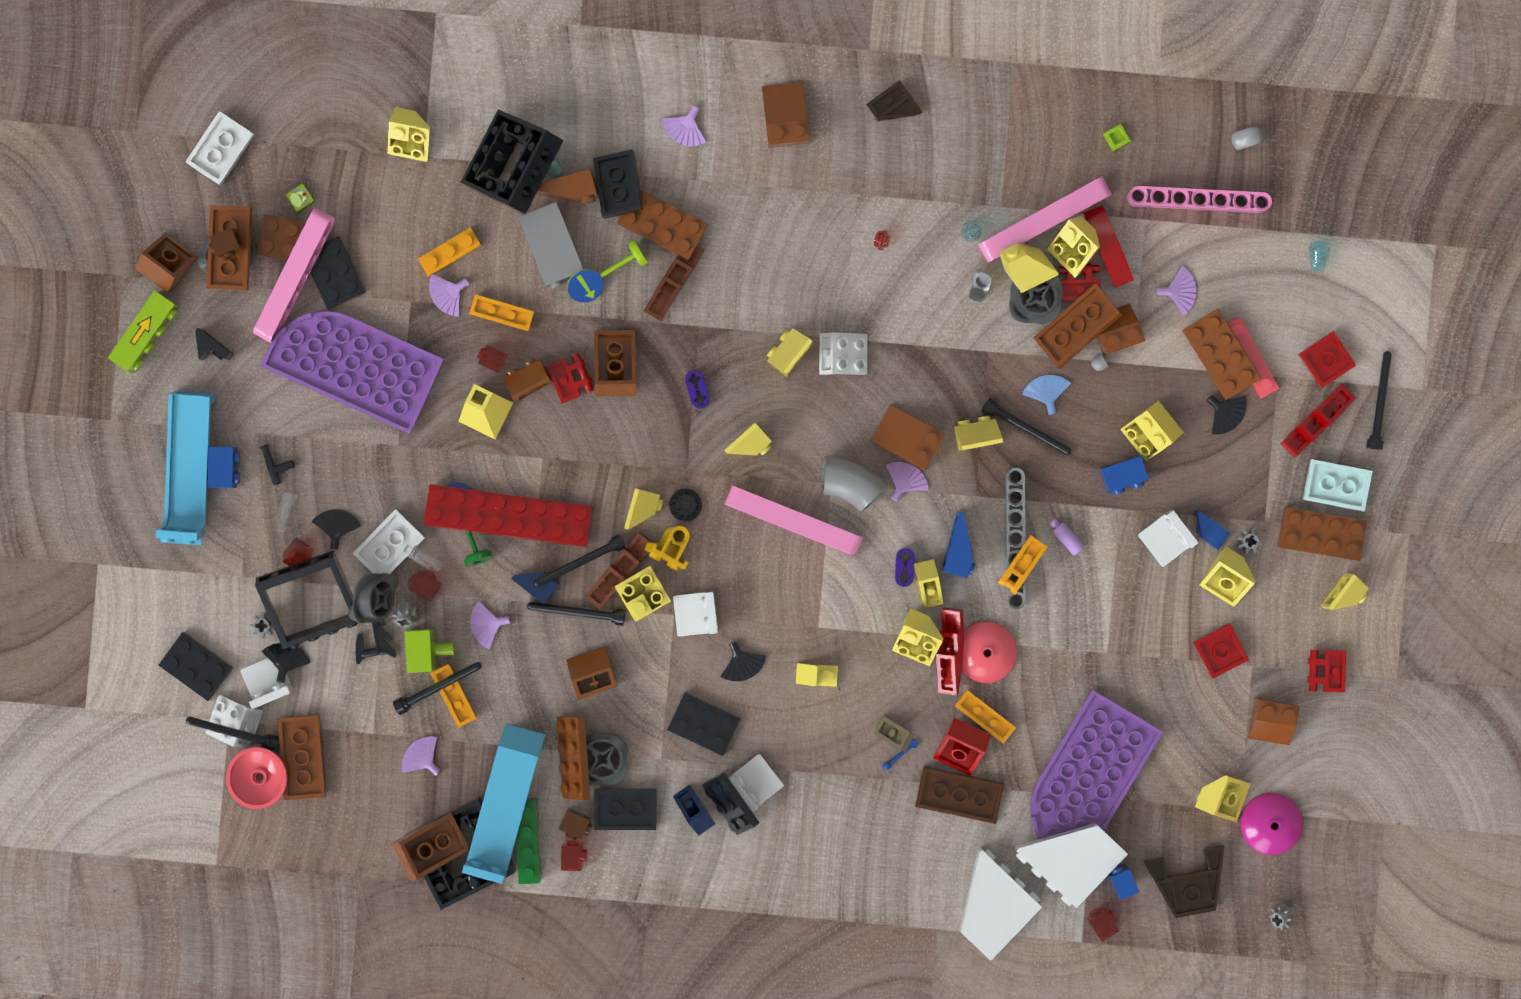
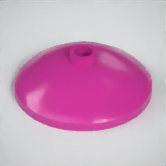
M1266 793L1253 798L1246 805L1241 815L1240 827L1245 841L1254 850L1266 855H1277L1288 851L1297 843L1302 833L1303 821L1301 813L1293 801L1281 794ZM1273 822L1277 823L1276 829H1271Z

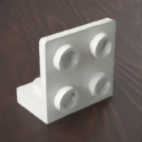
M820 333L819 375H866L867 334Z
M1169 510L1138 534V537L1162 567L1186 549L1193 548L1198 544L1174 510Z
M714 591L673 596L677 636L718 633Z
M268 658L240 671L252 697V701H249L251 709L294 692L287 673L284 683L276 682L278 669Z
M219 695L209 722L255 734L263 710L259 708L251 709L249 706H244ZM206 730V734L228 745L245 749L251 748V741Z
M760 754L756 755L728 777L752 812H755L759 805L784 786Z

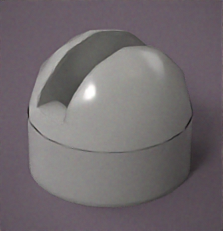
M1101 353L1096 355L1091 361L1092 368L1096 371H1102L1109 367Z

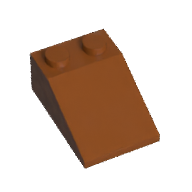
M803 82L762 86L769 148L809 144Z
M590 169L544 181L536 193L537 195L572 202H583L584 205L596 202L595 198H599L594 176Z
M635 330L594 331L595 396H636Z
M890 405L870 441L925 471L945 434Z
M452 813L391 843L409 880H418L470 850Z

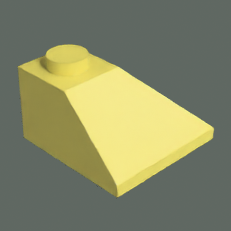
M1016 243L999 252L1004 270L1021 293L1058 276V272L1040 248Z
M754 423L724 451L727 454L757 456L760 453L763 456L772 448L769 445L772 441Z
M635 488L624 529H631L656 515L657 511L660 512L664 501L660 499L661 495Z
M1226 546L1212 563L1200 582V586L1235 607L1255 584L1256 580L1244 557Z
M1345 573L1320 606L1325 609L1334 610L1354 606L1358 603L1361 604L1368 596L1366 592L1369 588L1356 575Z
M1225 775L1201 789L1195 807L1212 815L1237 822L1251 784Z

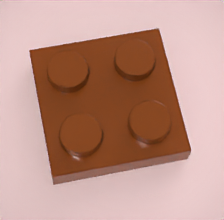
M264 214L256 255L287 261L306 223Z

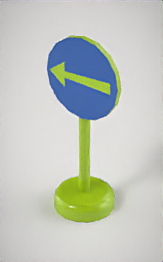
M635 239L628 243L632 254L603 272L598 273L591 269H582L575 272L567 284L570 297L578 302L595 300L603 290L604 282L602 278L634 258H636L641 266L647 265L648 261Z

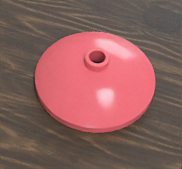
M988 621L978 622L964 630L962 672L968 678L980 683H993L1008 675L1014 667L1017 658L1016 643L1010 632L1003 626ZM989 649L991 655L985 657L983 655L984 650Z
M252 747L245 749L231 760L227 768L226 784L229 793L236 802L250 809H263L273 805L282 797L287 787L288 774L284 762L275 752L267 748ZM259 773L263 774V780L258 779Z

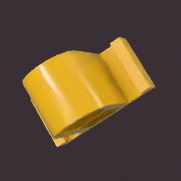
M669 526L664 531L658 545L648 542L644 550L650 553L649 557L660 561V559L667 562L666 566L675 571L677 569L685 570L689 562L679 559L689 541V532L683 526ZM676 531L680 534L678 541H675L673 536Z

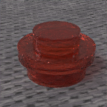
M888 231L877 232L874 239V247H878V250L882 251L889 246L891 237L888 236Z

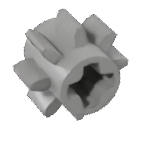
M1251 529L1250 533L1242 530L1243 535L1236 537L1240 540V544L1237 547H1244V553L1248 554L1249 549L1256 553V547L1263 545L1259 542V538L1262 535H1255V529ZM1251 536V540H1254V543L1248 545L1245 539Z
M400 602L398 608H392L393 622H396L400 627H409L412 621H417V608L413 607L409 602Z
M262 613L261 618L254 616L256 621L250 624L255 629L253 635L260 633L261 639L265 638V633H268L270 636L273 635L271 631L273 625L270 619L266 617V613ZM263 621H264V624H267V626H268V627L265 628L264 630H263V627H260V626H259V624L262 623Z
M1283 903L1271 909L1273 914L1269 917L1273 926L1283 931L1295 925L1292 920L1297 917L1292 907L1286 906Z

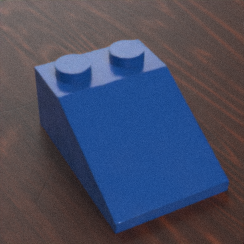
M957 511L941 571L968 578L969 574H973L975 563L972 562L973 555L964 513Z

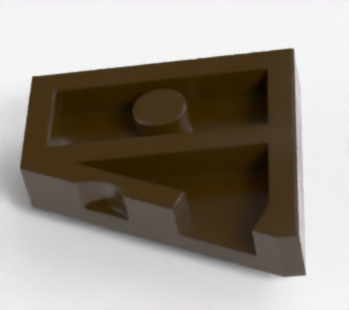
M900 80L866 104L878 122L917 116L923 113Z

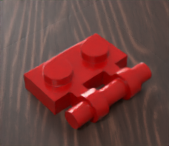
M1087 263L1080 272V274L1085 273V279L1074 280V276L1064 266H1058V275L1066 274L1067 280H1061L1063 287L1061 301H1076L1095 283L1101 288V278L1092 279V273H1100V265Z
M579 353L571 355L573 364L568 365L566 358H563L546 366L562 404L580 397L581 394L578 388L584 386L586 393L594 391L591 384L593 383L592 378L588 376L584 367L586 364L584 359L581 360ZM576 369L581 379L578 382H575L571 371Z
M1310 650V658H1308L1310 672L1309 676H1307L1309 691H1317V683L1323 684L1324 692H1345L1346 651L1324 650V658H1318V650ZM1318 665H1324L1323 677H1318Z

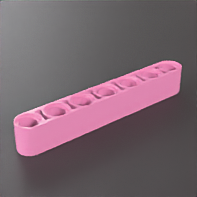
M1103 176L985 240L978 246L989 263L1000 257V251L1016 243L1024 244L1111 196L1112 193Z
M1136 186L1127 194L1128 203L1135 207L1262 213L1269 209L1272 204V198L1264 192ZM1134 191L1142 194L1141 201L1138 202L1133 199L1132 194ZM1155 192L1162 194V202L1154 201L1153 194ZM1174 194H1181L1183 196V203H1176L1174 201ZM1195 195L1203 196L1204 203L1202 205L1195 202ZM1219 195L1224 198L1223 206L1216 204V196ZM1238 196L1244 198V207H1240L1236 204V198ZM1260 197L1265 200L1266 205L1264 208H1260L1257 205V198Z
M318 208L311 212L254 327L253 333L272 343L275 336L283 328L335 223V218Z
M733 485L725 501V505L855 557L863 541V537Z

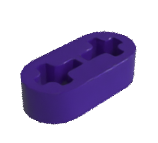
M692 370L685 377L686 386L693 406L702 409L709 404L708 391L703 375L699 371ZM692 374H695L696 377L700 376V380L697 381L699 388L695 389L694 384L689 383ZM700 390L701 396L706 397L703 405L694 401L697 398L696 391Z
M902 548L896 554L895 581L902 587H908L914 579L915 556L913 551L908 548ZM904 551L911 555V559L907 560V566H903V560L899 558L900 555H903ZM903 569H907L906 574L910 576V580H906L905 584L902 583V580L898 579L903 574Z

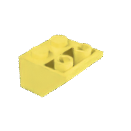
M1159 400L1120 429L1145 461L1171 445L1184 433Z

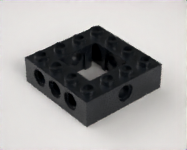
M498 109L460 183L526 215L564 140L548 130ZM516 144H522L525 148L520 152V157L514 169L511 170V175L506 182L499 177L504 171Z
M478 797L407 834L452 813L460 831L470 825L473 831L472 835L474 836L483 801L481 797ZM512 859L510 860L506 877L514 874L517 870ZM446 864L424 876L440 910L496 883L468 874H462L453 879Z

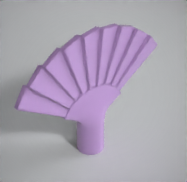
M692 106L687 116L662 118L667 134L674 141L685 146H698L706 143L695 122L700 109Z
M1181 266L1168 287L1156 288V295H1168L1184 316L1193 307L1195 302V280L1190 272Z
M432 274L429 282V291L434 304L441 311L452 316H459L460 291L470 284L466 278L455 284Z
M891 462L885 465L896 487L891 496V499L895 502H898L903 492L929 491L925 476L912 464Z
M479 600L472 610L471 630L476 640L483 647L490 650L499 626L511 624L509 616L497 618Z
M437 737L420 738L407 748L402 759V773L424 768L429 769L435 776L441 772L433 762Z

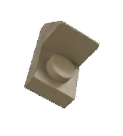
M883 716L874 733L903 752H906L915 736L909 729Z

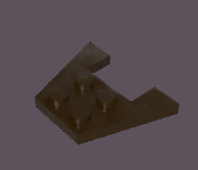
M1224 845L1203 849L1207 869L1168 877L1164 857L1143 860L1175 918L1216 911Z

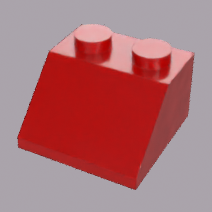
M954 717L942 738L934 759L971 776L987 749L991 734Z

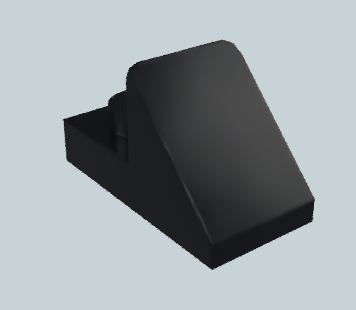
M201 328L195 330L199 360H204L212 349L214 350L212 354L220 360H223V358L230 360L234 353Z

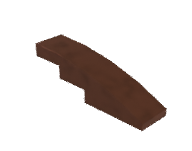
M697 247L690 261L677 255L643 311L662 321L705 250Z
M639 532L584 597L598 609H601L617 591L615 586L625 581L649 553L644 550L647 543L653 542L643 533Z

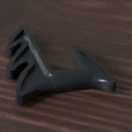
M384 620L372 623L376 648L364 649L362 634L357 635L355 651L357 664H360L364 658L389 655L396 657L393 648L382 639L384 637L390 641L392 640L390 634L378 625V623L385 625Z

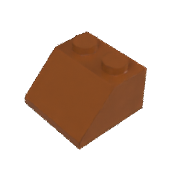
M165 232L141 253L135 269L169 293L181 282L198 259V256Z
M1130 303L1117 307L1122 316L1097 336L1103 356L1145 342L1140 323Z
M534 358L524 364L525 368L519 371L516 368L506 374L508 377L504 381L514 401H519L552 383V379L542 360L536 361Z
M1255 698L1248 738L1290 745L1297 727L1300 706Z

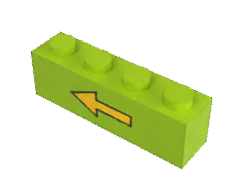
M154 290L108 359L127 372L133 373L138 371L143 364V357L146 354H150L155 347L153 343L157 337L160 338L167 329L165 326L168 321H172L176 317L179 305L162 293Z

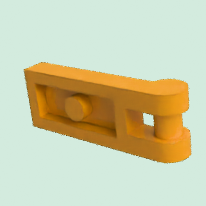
M1030 535L997 583L1001 586L1005 585L1015 595L1047 549V546ZM1012 573L1018 577L1016 582L1009 579Z

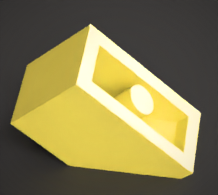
M934 559L915 563V574L923 608L944 604Z

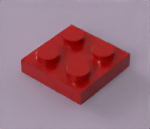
M1334 331L1298 354L1320 389L1356 366Z
M1230 623L1193 641L1212 679L1249 660Z

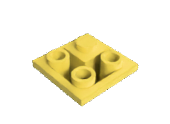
M395 107L389 120L387 154L428 162L430 126L416 111Z
M1082 216L1069 219L1047 250L1074 277H1077L1100 248L1096 230Z
M474 384L465 401L458 422L496 440L513 402Z
M651 566L615 586L635 622L671 602Z
M910 608L892 651L930 666L943 641V637L928 615Z

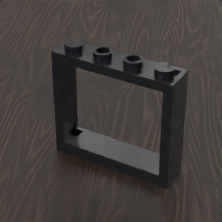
M334 550L256 577L255 587L283 649L296 648L303 642L315 641L320 636L325 634L332 635L337 633L339 629L345 627L352 628L359 623L350 619L349 615H345L286 636L266 591L275 586L331 567L350 611L353 604V593Z

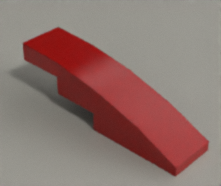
M1103 205L1083 212L1085 220L1096 230L1100 245L1097 251H1099L1104 267L1108 271L1113 287L1116 288L1134 281L1123 250Z
M1340 384L1280 444L1294 458L1297 457L1356 398Z
M945 607L941 610L942 630L939 631L943 641L940 645V652L936 654L938 693L958 695L963 661L964 615L963 609Z

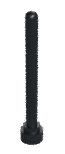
M1385 351L1383 354L1373 431L1366 444V448L1383 450L1384 441H1382L1380 435L1392 356L1389 351Z
M990 397L983 406L981 412L988 416L996 415L1065 455L1071 454V449L1068 446L1002 410L996 404L997 401Z
M619 534L611 537L608 544L534 580V586L540 587L610 551L619 552L625 549L626 546Z
M534 602L527 604V608L532 611L611 620V623H615L618 626H624L626 610L623 609L606 612Z
M475 662L408 698L400 697L394 700L393 706L399 715H403L409 711L411 705L480 670L482 664Z
M194 717L186 718L188 725L258 743L273 752L279 744V737L276 735L260 736Z

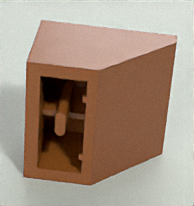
M605 646L566 659L578 700L619 685Z

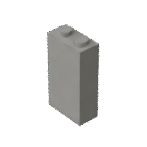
M557 202L518 217L546 287L558 288L563 285V281L570 279L575 272L584 269Z

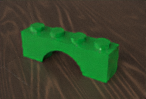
M527 798L516 838L519 884H536L541 881V860L538 848V798Z

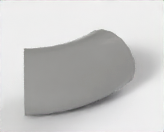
M824 456L822 495L841 498L863 512L889 487L881 477L860 464L837 457Z

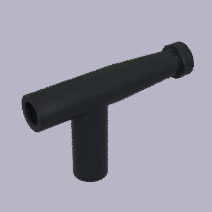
M266 444L260 448L263 451L266 466L274 486L281 483L278 473L295 468L292 460L275 465L268 449L269 446Z

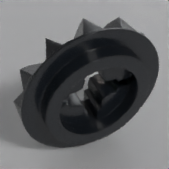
M680 489L672 495L669 508L671 514L676 519L691 521L700 514L702 501L695 491ZM680 497L685 501L693 499V502L689 505L691 513L686 509L678 511V508L682 505Z

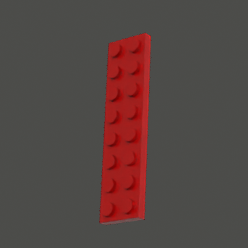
M429 484L423 525L587 548L593 506Z

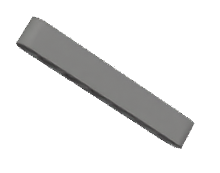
M1016 467L1010 468L1005 473V571L1011 563V555L1018 553L1026 541L1025 473ZM1013 471H1017L1020 474V480L1017 483H1013L1010 480V474ZM1014 491L1020 494L1021 498L1018 503H1013L1010 500V494ZM1013 512L1020 514L1021 519L1017 524H1013L1010 521V515ZM1013 533H1018L1021 540L1018 544L1014 545L1010 541V536ZM1026 580L1016 593L1021 597V603L1018 606L1011 604L1010 600L1014 594L1006 587V604L1014 610L1023 608L1026 603Z

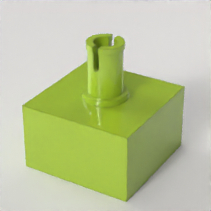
M435 628L405 631L407 673L432 672L437 669V656L455 655L454 642L436 643Z

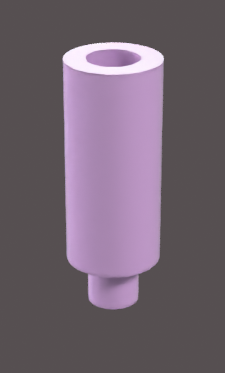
M1054 518L1049 523L1054 528L1052 532L1073 556L1085 547L1064 522L1059 523Z

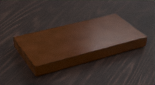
M923 766L915 807L996 824L1004 783Z

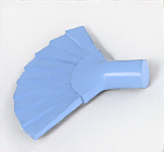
M1044 375L1031 381L1024 389L1022 395L1046 404L1048 415L1056 414L1055 400L1071 383L1061 376Z

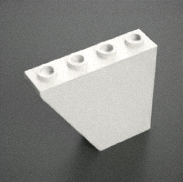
M1096 823L1020 844L1014 848L1018 852L1015 856L1022 863L1028 862L1033 867L1031 871L1038 878L1043 876L1048 881L1046 885L1054 893L1058 890L1063 895L1061 899L1069 907L1074 905L1076 908L1128 855Z
M980 848L974 865L960 931L991 961L1042 906L1039 903L1041 899L1033 891L1029 894L1024 889L1026 885L1018 877L1014 880L1009 875L1010 869L1003 863L999 865L994 860L996 856L989 849L984 851Z

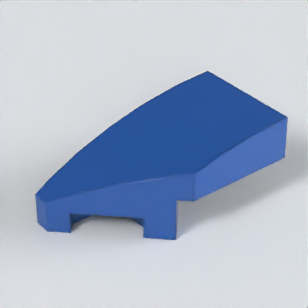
M1196 510L1195 516L1197 517L1198 525L1196 533L1200 534V538L1212 547L1219 550L1230 533L1202 512Z

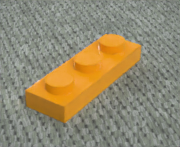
M470 227L421 256L418 260L428 277H430L432 274L439 272L482 245Z
M475 294L469 314L529 332L535 312Z
M449 663L430 674L434 682L437 683L453 675L454 671ZM459 681L440 690L458 728L477 719Z
M966 690L954 705L1003 744L1016 729L1015 726L969 690Z

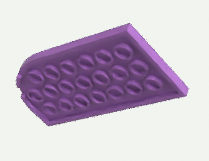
M325 311L300 316L286 327H283L270 344L261 367L411 434L445 359L350 316Z
M1091 690L1034 786L1030 803V815L1037 838H1045L1096 823L1104 831L1163 734V731L1098 692Z

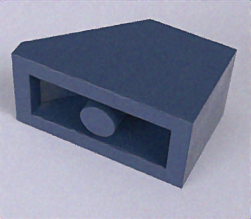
M546 572L519 574L511 578L542 604L548 601L560 585L557 582L559 578H556L540 587H535L534 580L548 574Z
M690 785L673 796L688 824L698 835H701L715 825L709 811Z

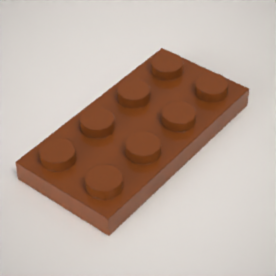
M640 189L643 210L621 215L617 224L690 261L709 224Z
M210 205L209 236L230 228L238 229L245 249L236 252V256L230 259L217 257L210 250L209 243L211 241L208 236L207 289L249 290L252 207Z
M1095 283L1033 338L1055 366L1061 369L1121 317L1122 314Z
M1219 308L1182 330L1225 400L1262 379Z
M1284 507L1278 547L1360 561L1367 520Z
M320 714L277 718L280 757L286 766L288 774L284 800L326 797Z
M558 716L556 730L559 739V771L561 773V793L563 794V799L591 800L585 717Z

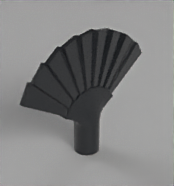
M1213 395L1207 399V402L1215 409L1212 434H1225L1239 425L1246 411L1245 396L1225 402H1219Z
M342 510L325 511L311 521L330 536V549L338 550L339 539L361 526L353 515Z
M736 641L729 644L733 657L720 677L725 680L739 682L756 675L762 668L766 655L742 652Z
M277 643L261 651L278 669L276 679L278 683L285 682L288 671L311 663L305 652L298 647L283 649L281 643Z

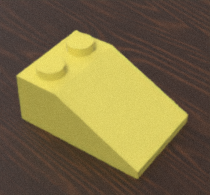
M793 328L791 331L786 330L780 337L782 343L778 348L773 346L767 354L769 357L767 362L786 377L813 342Z
M990 416L980 417L978 422L971 424L970 420L960 421L958 426L954 427L958 451L1003 442L996 419H990Z

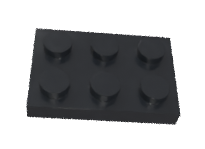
M630 149L593 158L602 217L606 219L643 210L635 152Z
M338 236L325 242L310 273L326 308L329 310L366 292L341 237Z
M185 632L180 634L158 665L207 701L211 700L233 669L231 665Z
M684 693L667 730L723 756L740 718L690 694Z
M725 772L702 784L706 795L713 800L717 811L725 817L729 828L736 835L750 830L760 823Z
M657 788L594 789V830L657 829Z

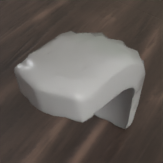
M1257 126L1232 133V144L1237 150L1259 144L1266 139V132L1263 127Z
M978 269L976 271L968 298L970 301L980 303L987 297L992 285L993 273L987 269Z

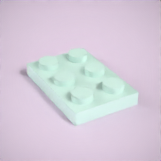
M1310 459L1302 500L1365 511L1373 471Z

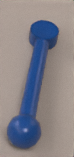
M912 740L906 752L911 748H916L918 742ZM901 751L892 760L885 762L883 768L889 770L891 765L906 752Z

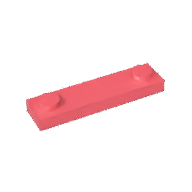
M1241 317L1228 323L1262 377V379L1252 384L1259 398L1262 399L1278 390L1279 387Z

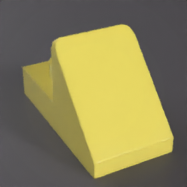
M797 663L796 684L837 687L838 666Z

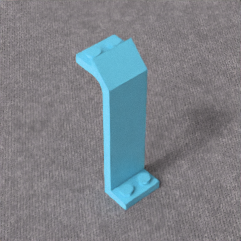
M175 390L168 396L164 519L162 525L156 529V538H160V542L202 545L207 523L208 446H210L211 404L216 402V393Z
M510 724L505 725L497 748L468 858L463 866L462 873L500 884L504 882L538 758L545 744L546 734Z

